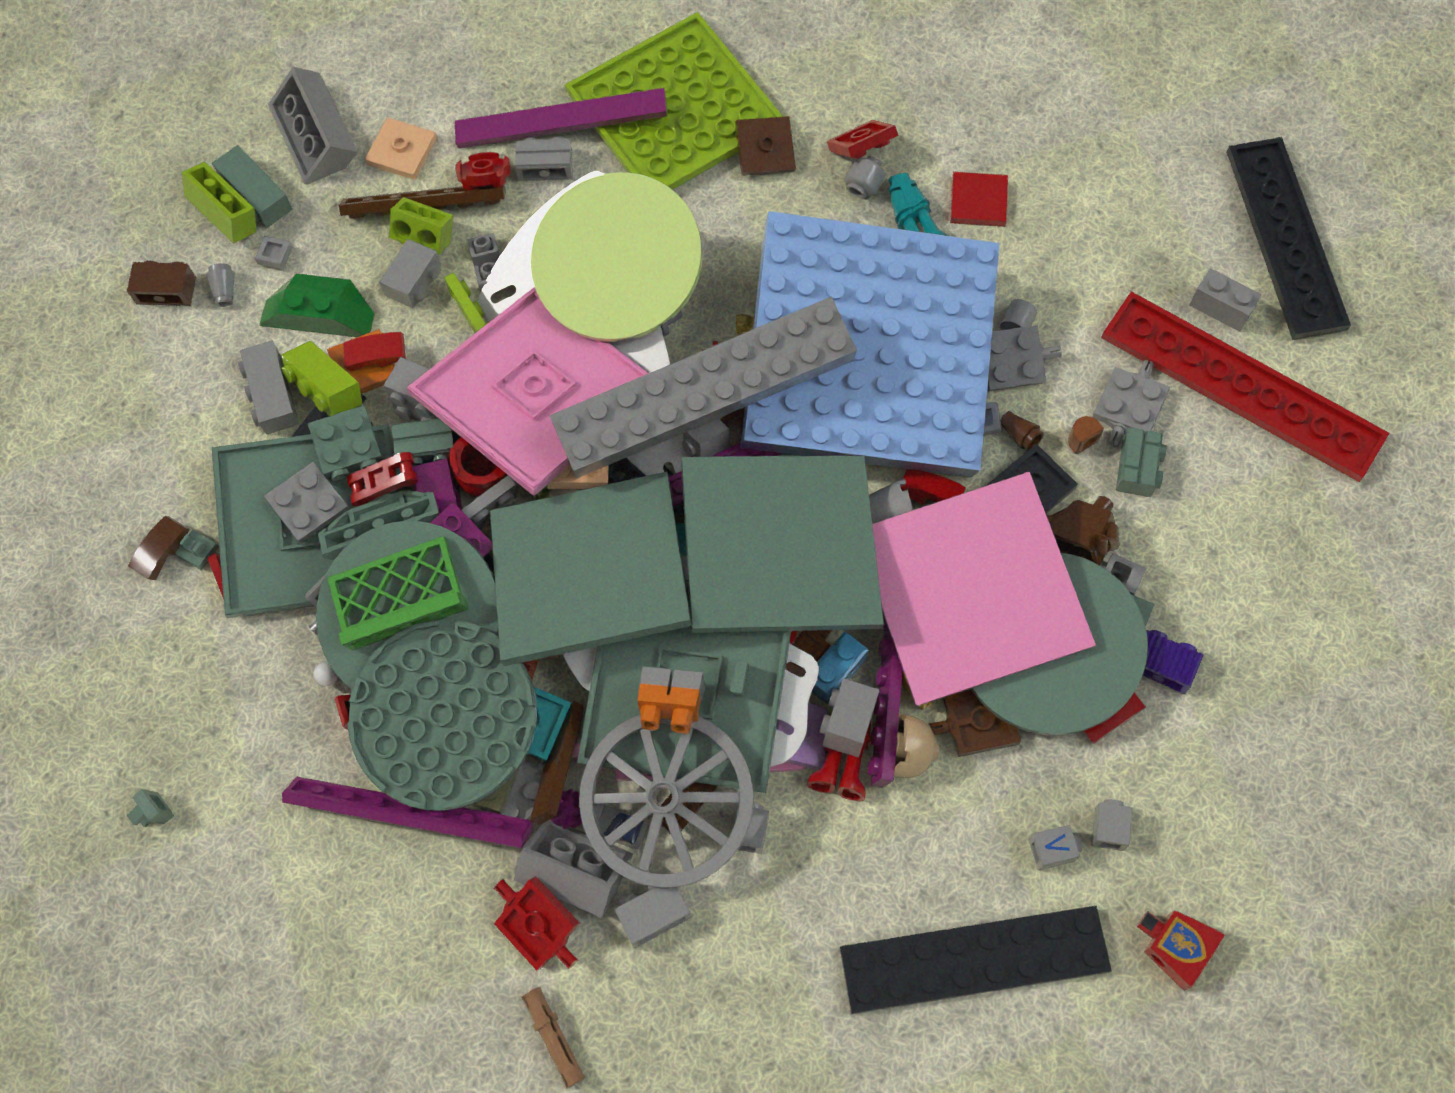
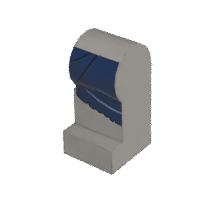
M595 804L598 825L604 838L631 817L622 811L606 806V804ZM642 821L616 843L633 849H639L648 824Z

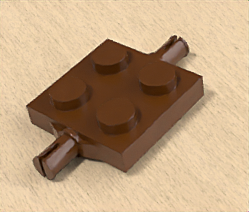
M971 689L944 697L943 700L947 712L946 720L928 724L934 735L950 733L955 742L958 757L1015 746L1021 742L1018 729L990 712Z

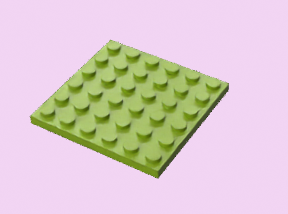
M698 12L564 84L567 94L574 102L664 88L668 116L595 127L594 129L627 173L651 177L662 182L672 190L739 152L735 128L736 120L783 117Z

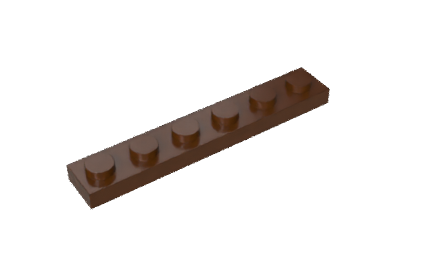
M490 185L478 186L473 190L463 189V186L343 198L338 206L340 216L348 215L350 219L364 217L366 213L376 212L377 216L390 215L391 208L403 197L442 210L446 208V205L457 204L459 208L470 207L474 205L473 202L484 201L485 205L498 204L501 202L500 200L505 199L506 190L505 185L500 187H492Z

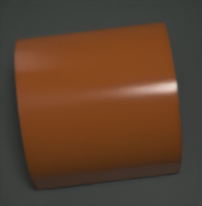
M1090 416L1077 419L1068 437V444L1075 454H1079L1099 442L1104 427L1097 419Z

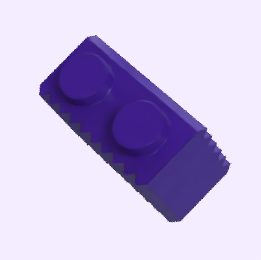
M1146 630L1148 652L1143 676L1186 694L1192 686L1204 655L1198 653L1197 648L1191 644L1168 640V636L1161 631Z

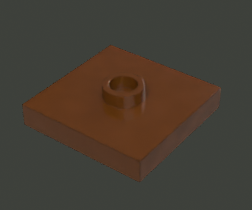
M789 116L736 120L735 128L742 176L785 173L796 170Z

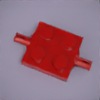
M536 876L529 879L518 892H515L504 879L499 881L494 890L500 894L506 901V904L494 925L536 971L543 968L555 955L568 970L573 967L578 959L565 945L569 936L580 924L578 920Z

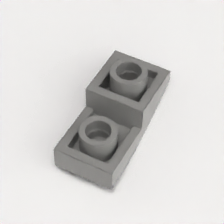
M494 233L467 239L480 292L483 286L488 283L486 280L500 257Z

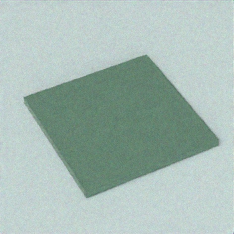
M389 424L372 426L383 460L393 456ZM311 434L211 447L224 610L227 619L314 606L306 599L305 594L327 573L334 560L323 557L318 537L319 532L300 544L264 497V495L312 462L322 472ZM347 478L338 481L329 479L328 481L348 505L349 509L355 508L351 503L350 496L353 492L352 488L348 487ZM394 490V491H392V492H390V493H387V494H385V495H383V496H380V497H378V498H375V499H373V500H371V501H369V502H372V501L378 500V499H380V498H383V497L392 495V494H394V493H397V490Z
M865 456L682 457L692 633L882 629L884 623Z
M667 471L490 510L500 661L503 666L692 626Z
M686 587L690 609L689 587ZM691 626L597 646L577 763L587 764L595 748L609 732L626 720L640 715L637 699L642 667L671 669L672 677L674 670L703 672L705 692L699 706V717L719 727L734 741L748 764L754 791L767 793L791 631L692 633ZM736 660L746 661L749 664L744 696L732 695L729 690ZM671 724L659 725V729L651 730L663 777H666L682 734L672 731ZM694 729L676 779L683 778L723 749L708 735ZM640 731L624 739L612 751L639 773L652 775ZM729 758L695 781L739 789L736 771ZM607 760L604 762L602 766L605 768L617 769Z

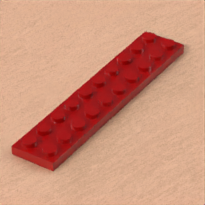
M1132 291L1101 336L1105 341L1139 360H1148V365L1151 361L1157 370L1358 482L1364 478L1390 434Z

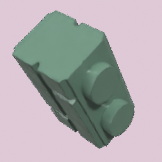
M439 418L391 426L394 455L401 452H411L414 459L412 468L413 466L421 465L422 461L450 460V449L457 441V435L454 430Z
M1132 427L1127 428L1122 440L1116 491L1151 497L1156 488L1160 489L1163 471L1158 470L1159 462L1164 461L1167 445L1162 444V433L1149 430L1144 431L1143 429Z

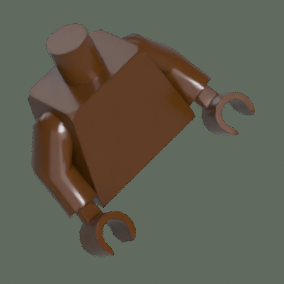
M1099 496L1093 505L1081 500H1075L1067 508L1052 515H1046L1060 553L1076 555L1100 566L1107 552L1119 548V527L1115 524L1114 516L1111 512L1114 504L1109 498Z

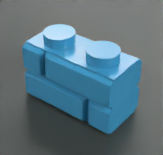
M843 632L836 640V644L832 645L818 661L819 674L812 693L829 705L833 689L840 690L843 678L850 680L866 662L868 649L848 633Z

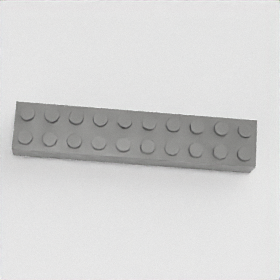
M831 296L549 416L577 479L854 361L857 349Z

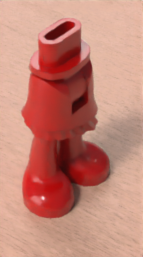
M871 720L859 758L849 754L847 756L845 769L837 791L838 795L842 798L858 802L865 799L866 790L859 780V770L863 751L869 749L868 743L871 742ZM823 746V749L828 752L825 762L820 770L808 777L807 786L814 791L832 793L835 790L843 752Z

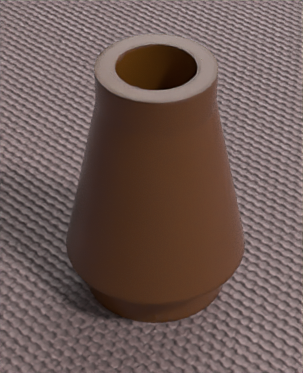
M1011 411L1006 412L1001 418V426L1021 449L1029 450L1035 444L1038 445L1042 440L1044 433L1040 430L1039 425L1019 417Z

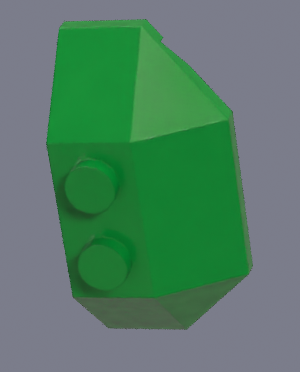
M296 273L266 300L259 325L271 328L360 337L371 332L375 314L350 279Z

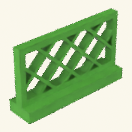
M444 536L327 577L341 632L338 633L341 645L352 651L390 638L397 632L412 625L431 620H440L469 610L467 600L462 595L447 539ZM438 547L441 548L443 556L437 567L424 562L430 550ZM409 558L415 561V564L406 578L396 573L395 570L401 560ZM422 565L434 571L426 587L413 581ZM445 566L447 569V573L442 571ZM381 569L387 573L378 588L366 583L373 570ZM440 574L449 578L452 590L442 594L432 591ZM392 576L405 581L397 597L384 592ZM352 579L358 583L348 599L341 595L338 583ZM411 585L424 590L418 602L410 605L403 601ZM363 586L376 591L367 608L355 602ZM382 595L394 600L388 613L380 615L374 612ZM354 605L364 610L365 613L360 622L349 626L347 616L352 606Z

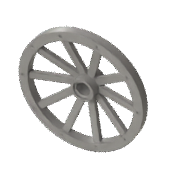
M637 715L609 732L590 756L582 776L579 793L581 820L588 840L596 853L618 874L636 883L653 887L689 885L717 872L735 855L742 845L749 830L754 809V787L751 773L743 754L734 741L719 727L699 717L698 722L692 723L688 734H681L666 777L664 778L651 730H644L642 728L641 716ZM661 718L660 725L671 724L672 719ZM694 729L708 735L723 749L677 782L675 781ZM637 731L641 733L653 782L612 752L619 743ZM728 758L732 762L738 778L740 792H683L685 788ZM607 760L644 788L646 792L595 794L598 775L604 762ZM668 788L672 793V800L667 806L661 807L657 802V794L660 790ZM683 802L740 803L737 821L729 837L724 835L685 807ZM646 803L644 807L604 838L598 825L595 804ZM653 813L639 868L622 859L611 846ZM676 813L723 846L708 861L695 868L678 824ZM664 817L684 872L674 874L649 872Z

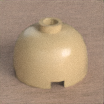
M899 713L894 777L913 778L923 774L930 767L932 761H936L939 754V745L935 742L934 733L926 722L914 716Z

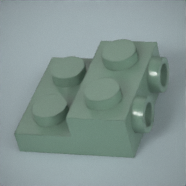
M364 405L307 423L323 475L327 480L338 481L345 479L350 475L349 473L364 469L383 460Z

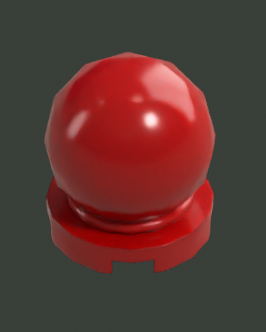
M462 437L450 449V465L455 481L463 491L474 497L481 496L508 476V474Z

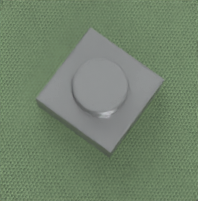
M264 235L255 260L258 265L284 270L293 246L290 241Z
M996 401L986 403L983 436L1002 432L999 408Z

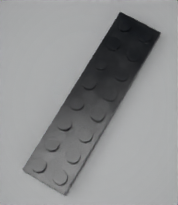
M1282 137L1229 146L1226 153L1292 340L1347 331L1351 326L1350 320Z
M1097 905L840 946L839 948L851 1014L1112 972Z

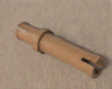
M537 987L524 994L521 998L534 1021L532 1026L535 1032L539 1031L567 1089L586 1077L583 1075L557 1023L559 1018L556 1012L552 1013L541 991V987Z

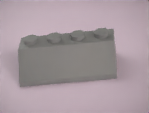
M292 67L268 105L304 184H309L346 169L358 151L321 74L315 71Z

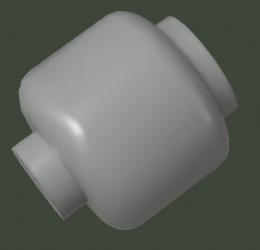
M873 156L855 159L845 176L847 190L861 199L874 196L885 178V172L881 167L882 163Z

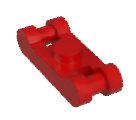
M401 452L348 475V487L352 488L353 492L350 496L352 506L364 505L401 487L412 486L418 483L417 473L412 469V464L414 463L413 454L411 452ZM400 468L401 473L396 475L395 469Z

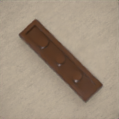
M576 701L571 702L549 757L544 764L530 818L531 822L538 825L557 816L584 705Z

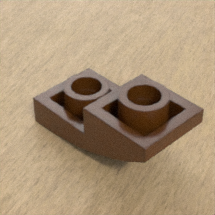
M164 516L141 542L132 556L128 567L149 580H156L168 555H176L175 552L181 546L179 543L188 533L189 529L173 518Z

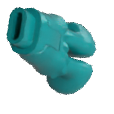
M908 173L896 174L888 178L891 204L898 229L920 232L916 224L920 222L925 233L948 236L936 226L929 214L931 212L929 200L917 187L916 181L910 179Z

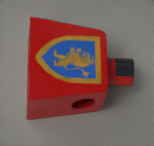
M1175 910L1168 914L1164 921H1161L1147 911L1137 925V928L1152 938L1144 952L1184 991L1193 987L1225 936L1223 933Z

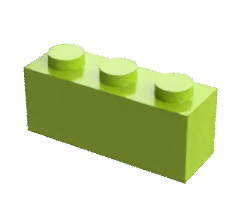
M205 161L181 172L184 197L233 244L256 233L255 208Z
M311 340L281 354L284 365L281 369L285 379L289 383L293 382L304 397L308 396L314 401L320 411H325L329 416L363 404L359 382Z

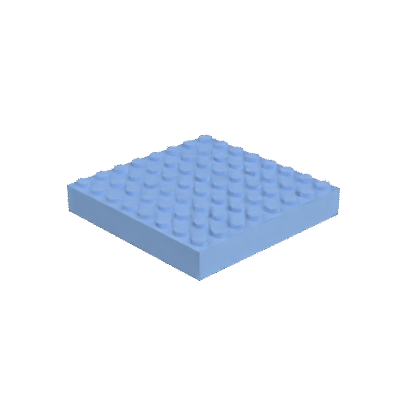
M769 211L764 225L753 329L832 296L857 352L852 362L746 406L744 409L740 448L799 456H865V464L964 477H973L981 470L1000 243Z

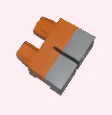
M642 667L637 699L642 728L655 731L659 729L661 718L672 719V731L688 734L692 723L698 722L699 706L705 692L703 672L674 670L672 677L671 669Z

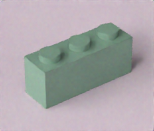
M236 145L212 162L215 171L255 208L256 223L260 221L268 228L293 210L286 194L239 145Z

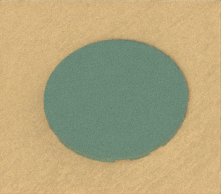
M421 521L392 522L363 533L350 542L335 558L323 579L319 591L316 623L323 653L336 675L348 687L353 688L356 678L360 676L364 666L369 661L370 655L387 639L353 651L341 645L338 634L341 632L327 577L442 536L447 539L462 595L467 600L469 610L440 620L469 622L481 626L499 637L494 574H492L488 564L483 559L484 557L466 539L451 530L432 523ZM438 547L430 550L424 562L437 567L443 556L441 548ZM409 558L401 560L395 572L407 578L415 561ZM422 565L413 581L426 587L434 571ZM445 566L442 571L447 573V569ZM381 569L373 570L366 583L378 588L387 572ZM440 574L432 591L442 594L452 590L449 578ZM392 576L384 592L397 597L405 581ZM348 579L338 583L341 595L349 599L358 582ZM411 585L403 601L410 605L418 602L424 590ZM363 586L355 602L367 608L376 591ZM382 595L374 612L380 615L388 613L394 600ZM353 605L347 616L349 626L359 623L365 611Z
M1061 553L1096 646L971 688L979 701L1004 722L1027 732L1051 734L1053 736L1080 733L1104 723L1121 710L1140 683L1146 666L1148 652L1144 619L1136 601L1127 588L1108 570L1098 564L1066 553Z
M431 620L412 625L397 632L370 655L369 661L364 666L360 676L356 678L349 700L351 703L348 732L357 762L369 780L379 790L400 803L411 807L434 811L455 810L476 804L488 798L514 776L526 758L533 741L537 721V701L531 677L524 663L508 666L502 665L500 661L499 637L481 626L465 621Z

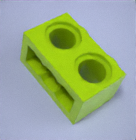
M403 197L391 208L389 238L397 240L401 244H405L407 239L437 251L439 256L451 243L454 215Z

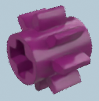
M569 789L566 792L563 790L557 816L551 819L555 825L562 826L564 830L570 826L574 829L582 824L579 792L573 791V789Z

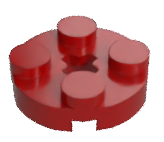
M496 152L472 154L468 156V162L462 164V160H460L455 165L457 179L462 183L463 189L473 190L478 186L486 185L492 187L503 186L506 184L505 178L511 173L509 158L505 155L504 159L499 158V153Z

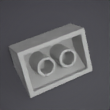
M550 819L541 824L521 850L514 881L525 885L529 879L536 876L559 901L602 918L613 902L624 876L610 868L599 857L585 833L571 827L564 830L562 826L555 825ZM614 845L611 846L622 859L630 863L633 853Z

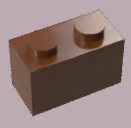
M151 260L133 262L127 292L133 301L139 305L191 306L196 276L188 264L179 261L172 263H157Z

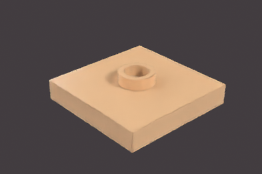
M387 117L365 158V162L369 166L415 180L437 139L436 132Z

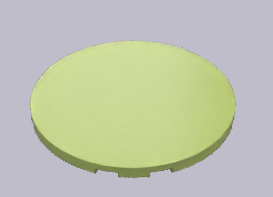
M617 172L595 176L567 190L551 205L543 216L535 233L531 249L532 280L545 308L561 325L582 337L603 342H618V340L634 337L637 339L658 330L659 326L667 322L671 317L674 318L690 299L702 268L701 234L693 214L686 203L676 192L662 182L635 173Z

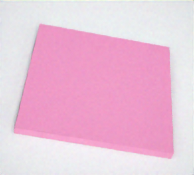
M534 286L410 384L407 390L408 394L535 496L570 465L549 415L649 373L610 343L582 337L561 325L545 308Z
M1030 472L872 524L882 612L916 707L1096 646Z

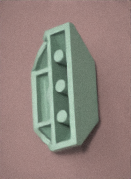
M403 490L345 511L327 529H323L318 533L323 557L335 560L339 553L354 539L384 524L399 521L432 522L440 514L434 493Z

